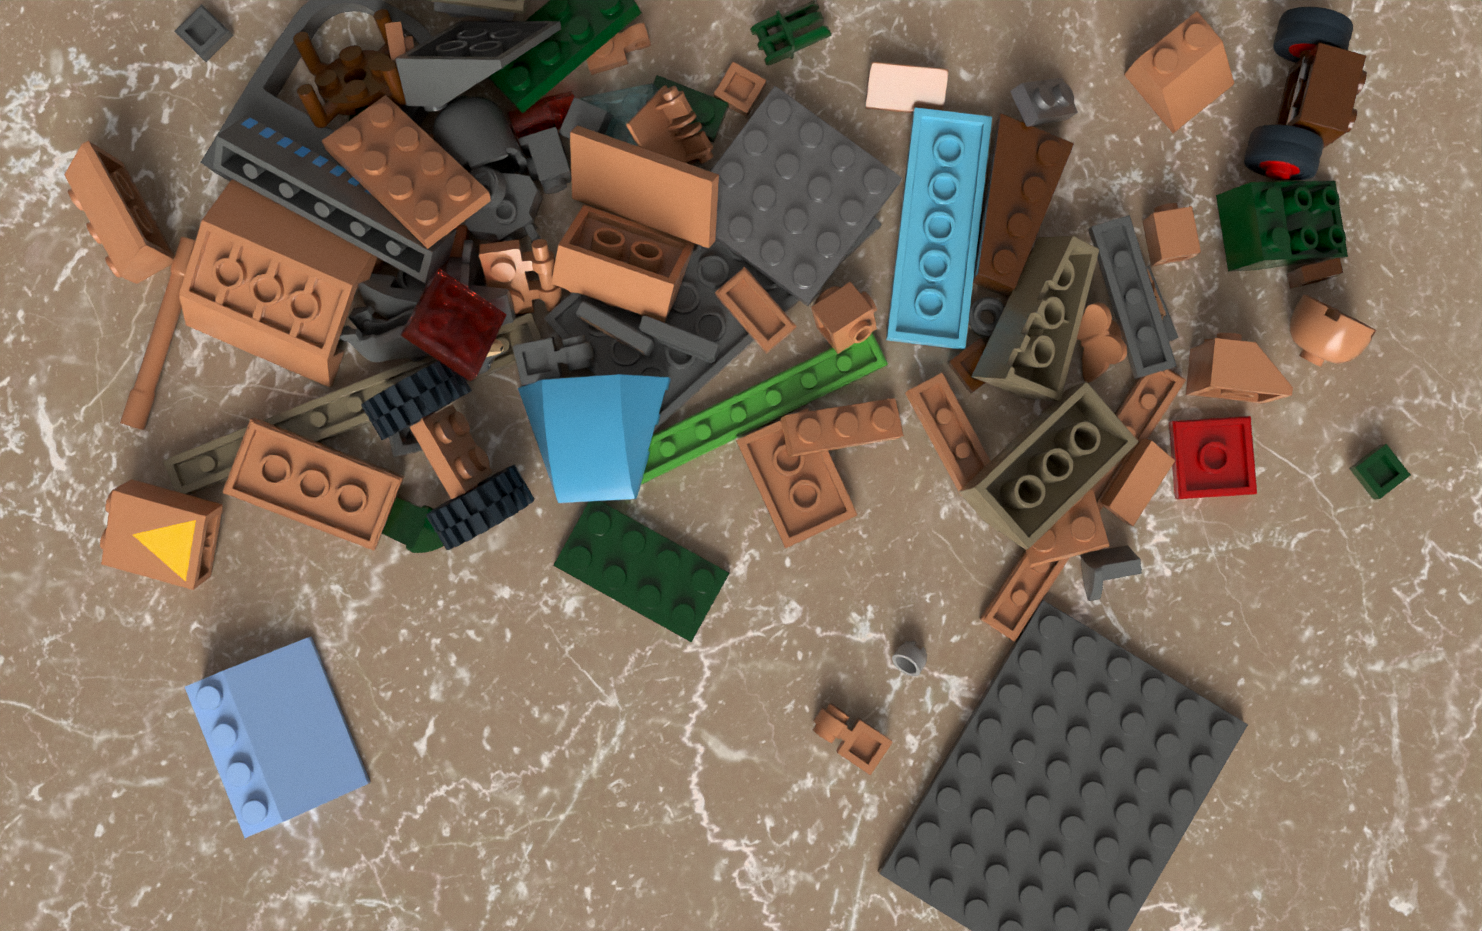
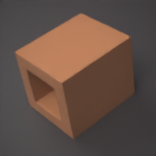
M1177 203L1160 205L1154 208V213L1142 221L1151 267L1187 261L1201 253L1192 206L1178 208Z

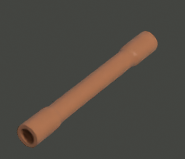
M186 237L180 238L171 266L168 285L135 385L129 393L120 421L121 424L141 430L145 429L155 398L154 392L182 309L179 292L195 240Z

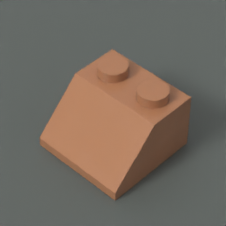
M1198 11L1136 59L1124 74L1172 133H1175L1235 84L1223 41Z
M1218 333L1216 338L1205 339L1204 343L1190 349L1186 395L1261 404L1292 396L1293 387L1256 342L1242 341V335Z

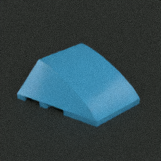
M617 374L546 379L518 388L558 503L637 499L650 454L649 446L655 425L659 423L661 416L659 411L665 390L668 391L671 378Z

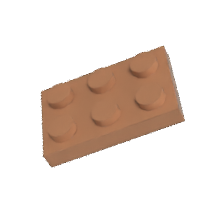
M806 408V409H804V410H802V411H799V412H797V413L808 412L809 409ZM781 420L736 440L785 548L857 516L829 452L822 451L788 457Z

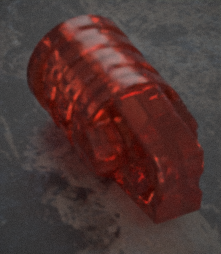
M568 91L541 98L523 114L518 109L507 112L517 138L556 127L557 130L561 129L575 97L573 92Z

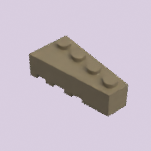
M1075 236L1038 237L1017 285L1012 291L972 374L973 378L1025 399L1061 401L1099 253L1098 248Z

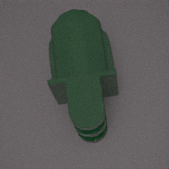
M816 0L782 15L778 10L776 15L758 22L750 28L752 35H757L759 39L757 44L759 50H764L767 56L764 59L766 65L775 64L789 57L793 59L795 52L832 36L829 27L823 26L824 18L821 12H817L819 5ZM776 27L778 32L770 36L767 30ZM783 42L785 48L777 51L775 45Z

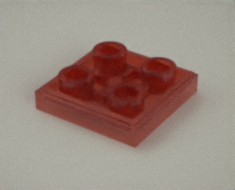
M439 268L433 273L400 336L467 380L472 381L477 377L507 314Z

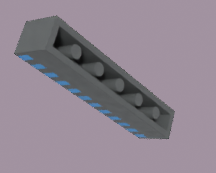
M246 115L217 135L213 169L424 283L448 261L457 231L456 228L427 249L345 168Z

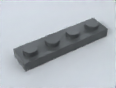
M1130 215L1091 226L1088 229L1093 246L1099 249L1098 263L1117 324L1121 331L1122 340L1127 346V356L1134 379L1177 367Z

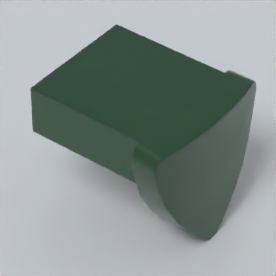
M396 497L382 534L406 545V549L412 553H426L444 546L426 516L433 508L427 505L421 507Z

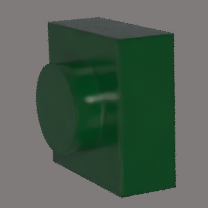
M1387 444L1377 446L1349 468L1373 499H1381L1411 476Z

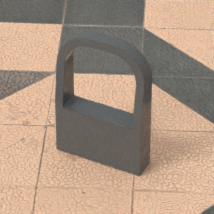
M309 0L294 15L257 68L218 134L246 115L343 167L326 151L322 142L323 139L335 131L327 126L325 128H317L308 115L277 98L301 58L293 41L294 35L299 32H306L312 40L320 26L337 14L355 11L373 16L376 11L381 9L388 10L393 22L401 21L404 34L413 36V40L418 44L430 39L431 35L416 19L383 0ZM403 105L401 107V110L419 127L429 112L424 110V106ZM215 137L200 163L224 179L231 181L232 178L213 169Z

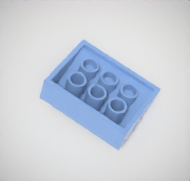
M312 636L185 686L244 838L371 783Z

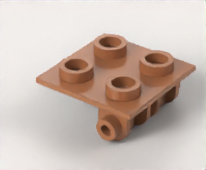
M666 85L663 86L626 124L638 147L693 165L697 160L700 163H705L714 156L711 152L713 145L708 140L705 132H698L702 128L701 123L696 122L688 125L697 116L695 112H691L692 108L684 92L678 91L676 86L667 88Z

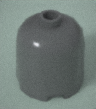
M459 96L452 99L448 106L435 118L432 131L434 141L469 173L474 168L480 166L496 169L501 174H514L517 171L522 175L526 171L528 163L497 103L485 97Z

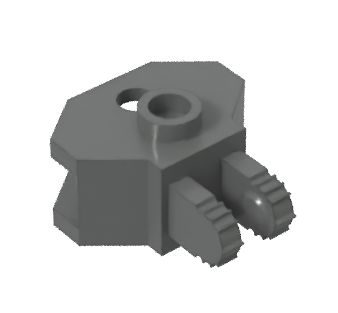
M503 173L502 175L506 182V193L502 202L494 208L479 209L466 219L464 223L476 239L503 242L520 240L529 235L532 244L533 241L541 239L536 231L538 227L534 221L543 198L530 176Z

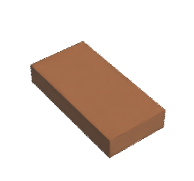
M745 267L715 292L716 297L766 354L797 328Z
M1142 438L1104 497L1101 505L1124 523L1134 526L1175 460L1152 440Z

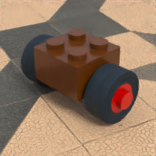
M1297 7L1287 10L1282 14L1278 23L1273 48L1280 57L1296 64L1289 69L1275 125L1256 127L1250 134L1244 156V164L1251 171L1279 180L1310 179L1318 171L1323 149L1329 144L1334 143L1335 140L1345 133L1350 132L1354 126L1357 117V109L1353 108L1356 95L1363 89L1367 77V72L1363 70L1366 55L1348 51L1349 41L1353 32V23L1344 14L1321 7Z

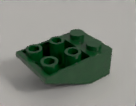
M1336 181L1249 182L1216 195L1228 272L1262 270L1348 257L1346 234L1343 229L1339 205L1340 198L1337 192Z

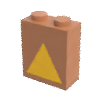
M131 479L113 489L106 500L105 509L109 514L107 528L104 530L100 540V547L103 549L101 564L194 590L211 577L223 504Z

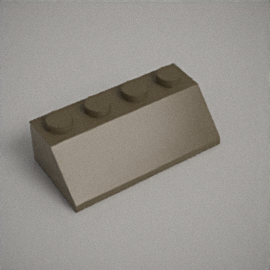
M1084 382L1063 392L1060 402L1054 401L970 480L959 493L984 522L1026 550L1039 540L1139 441L1087 382Z

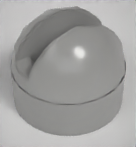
M915 641L903 643L892 656L894 665L901 672L909 676H918L927 662L926 649L922 647L920 650L915 646Z

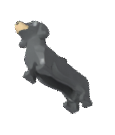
M442 294L424 298L422 303L428 310L421 308L408 310L387 321L373 318L374 310L371 306L353 308L348 318L357 329H352L349 325L344 326L340 335L341 340L349 342L362 356L372 362L405 358L418 362L427 356L452 355L457 360V365L462 374L468 377H477L480 374L486 373L491 368L495 357L503 354L505 351L504 345L499 340L485 339L483 330L478 327L470 334L458 315L443 308L445 302Z

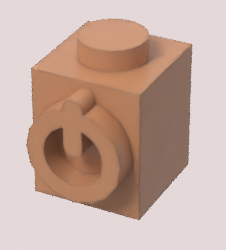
M851 282L843 287L834 286L825 290L811 307L816 328L837 354L854 343L863 342L871 335L872 331L877 329L874 312L877 311L874 301L867 292L863 291L860 293Z

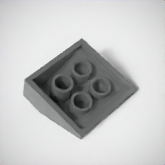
M459 21L395 58L406 105L424 106L425 111H438L446 108L450 100L561 30L560 21Z

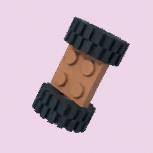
M452 355L419 370L361 404L381 440L407 427L411 429L451 499L426 514L446 550L457 547L488 531L495 525L505 521V519L515 515L535 500L515 465L509 466L487 478L492 474L489 467V458L486 452L476 445L469 433L470 427L467 419L461 412L456 411L453 404L435 413L472 391Z

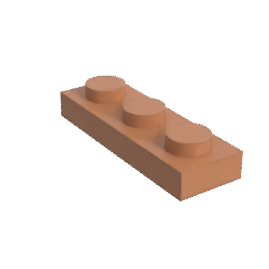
M940 373L911 388L905 394L959 492L991 461L943 373Z
M895 398L789 414L780 418L788 457L894 440L904 436Z

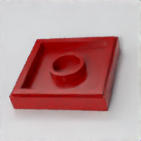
M1251 416L1169 422L1171 457L1175 460L1172 465L1175 500L1257 494Z

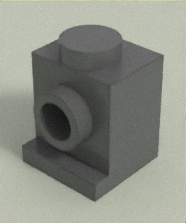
M556 127L518 138L525 156L532 155L525 158L528 163L527 167L533 181L540 180L545 194L557 193L567 188V183L571 182V169Z

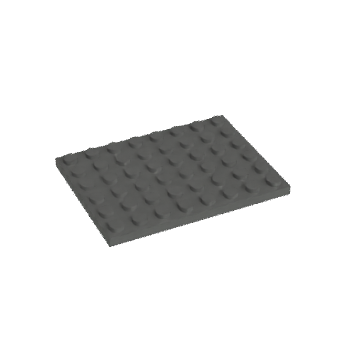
M1042 600L1013 643L878 872L883 877L971 931H1128L1248 724Z

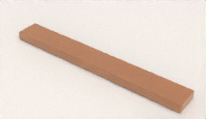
M1171 369L1138 378L1114 413L1139 442L1092 487L1099 512L1103 508L1101 502L1142 438H1149L1185 383L1186 379ZM1024 550L980 617V620L1015 642L1069 558L1030 567L1026 550Z

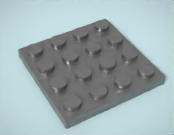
M774 86L710 171L719 174L715 239L803 304L809 306L900 184L902 177L781 89Z

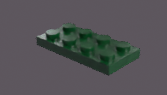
M549 0L526 21H560L561 30L491 74L488 78L523 114L642 12L634 0Z
M601 501L588 502L553 565L689 642L693 641L730 574L728 571Z

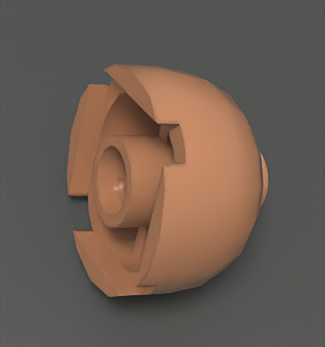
M1303 294L1296 305L1290 319L1292 339L1303 349L1299 356L1320 367L1325 360L1337 364L1353 360L1369 345L1376 332L1375 329L1351 316L1349 317L1339 310Z

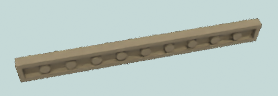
M526 314L516 318L513 323L484 331L485 339L499 340L504 345L505 351L503 354L495 357L491 368L486 373L480 374L477 377L463 376L467 383L516 364L513 345L543 339L533 314ZM432 355L418 362L409 361L262 421L315 442H323L370 423L371 421L361 406L362 403L406 377L450 355ZM247 427L163 460L174 491L191 495L226 481Z

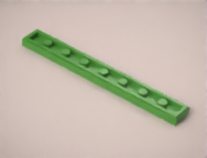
M873 333L863 342L854 343L839 354L833 348L824 351L654 434L649 446L650 454L641 485L887 366L888 363Z

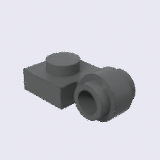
M585 334L563 338V347H560V350L556 349L554 337L513 345L521 385L561 377V362L563 364L567 363L569 370L592 366L591 358L594 357L591 341H586Z

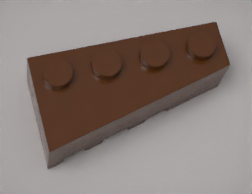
M1004 114L999 115L992 127L991 148L986 169L987 176L982 202L973 284L1005 297L1015 289L1074 143L1036 127H1027L1025 123Z

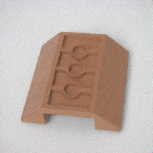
M231 179L200 224L179 292L185 324L330 388L333 386L345 352L337 348V344L358 283L370 279L377 257Z

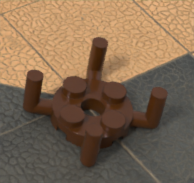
M381 9L373 15L385 42L378 51L362 50L357 45L348 46L341 50L339 58L330 64L320 60L308 33L299 32L294 35L293 41L308 71L316 76L315 84L321 98L325 102L322 106L310 84H304L297 89V94L314 126L317 128H325L338 114L356 115V108L366 105L369 107L385 95L395 104L406 105L396 63L391 61L385 24L393 23L388 10Z

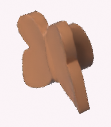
M1100 302L1088 305L1083 312L1077 339L1081 341V346L1084 347L1082 358L1084 381L1090 383L1104 374L1109 364L1115 365L1123 361L1127 355V346L1121 339V331L1118 324L1112 320L1110 309Z

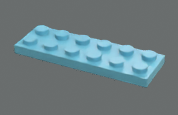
M914 108L886 333L887 341L960 350L966 347L992 125L991 116Z

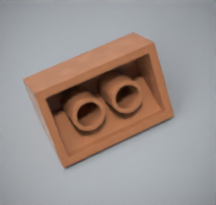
M90 141L81 144L64 174L71 186L68 194L77 208L81 211L84 210L90 221L86 224L87 229L97 243L103 244L109 255L105 257V261L113 274L118 278L122 277L138 284L172 265L175 255L123 162Z
M583 205L558 244L551 284L565 288L569 292L579 293L603 301L607 305L617 306L665 323L676 300L695 243Z

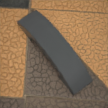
M372 273L369 280L358 283L364 304L371 306L374 312L387 319L412 309L421 308L428 310L422 303L424 298L442 294L400 289L396 277L392 275ZM470 285L466 296L442 294L445 302L443 308L458 315L468 331H473L477 327L481 330L513 323L516 315L509 289Z

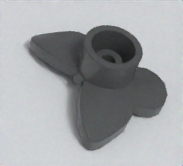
M464 240L462 257H450L446 268L448 287L458 289V292L468 293L470 285L486 286L483 281L485 275L479 253L475 252L473 240Z

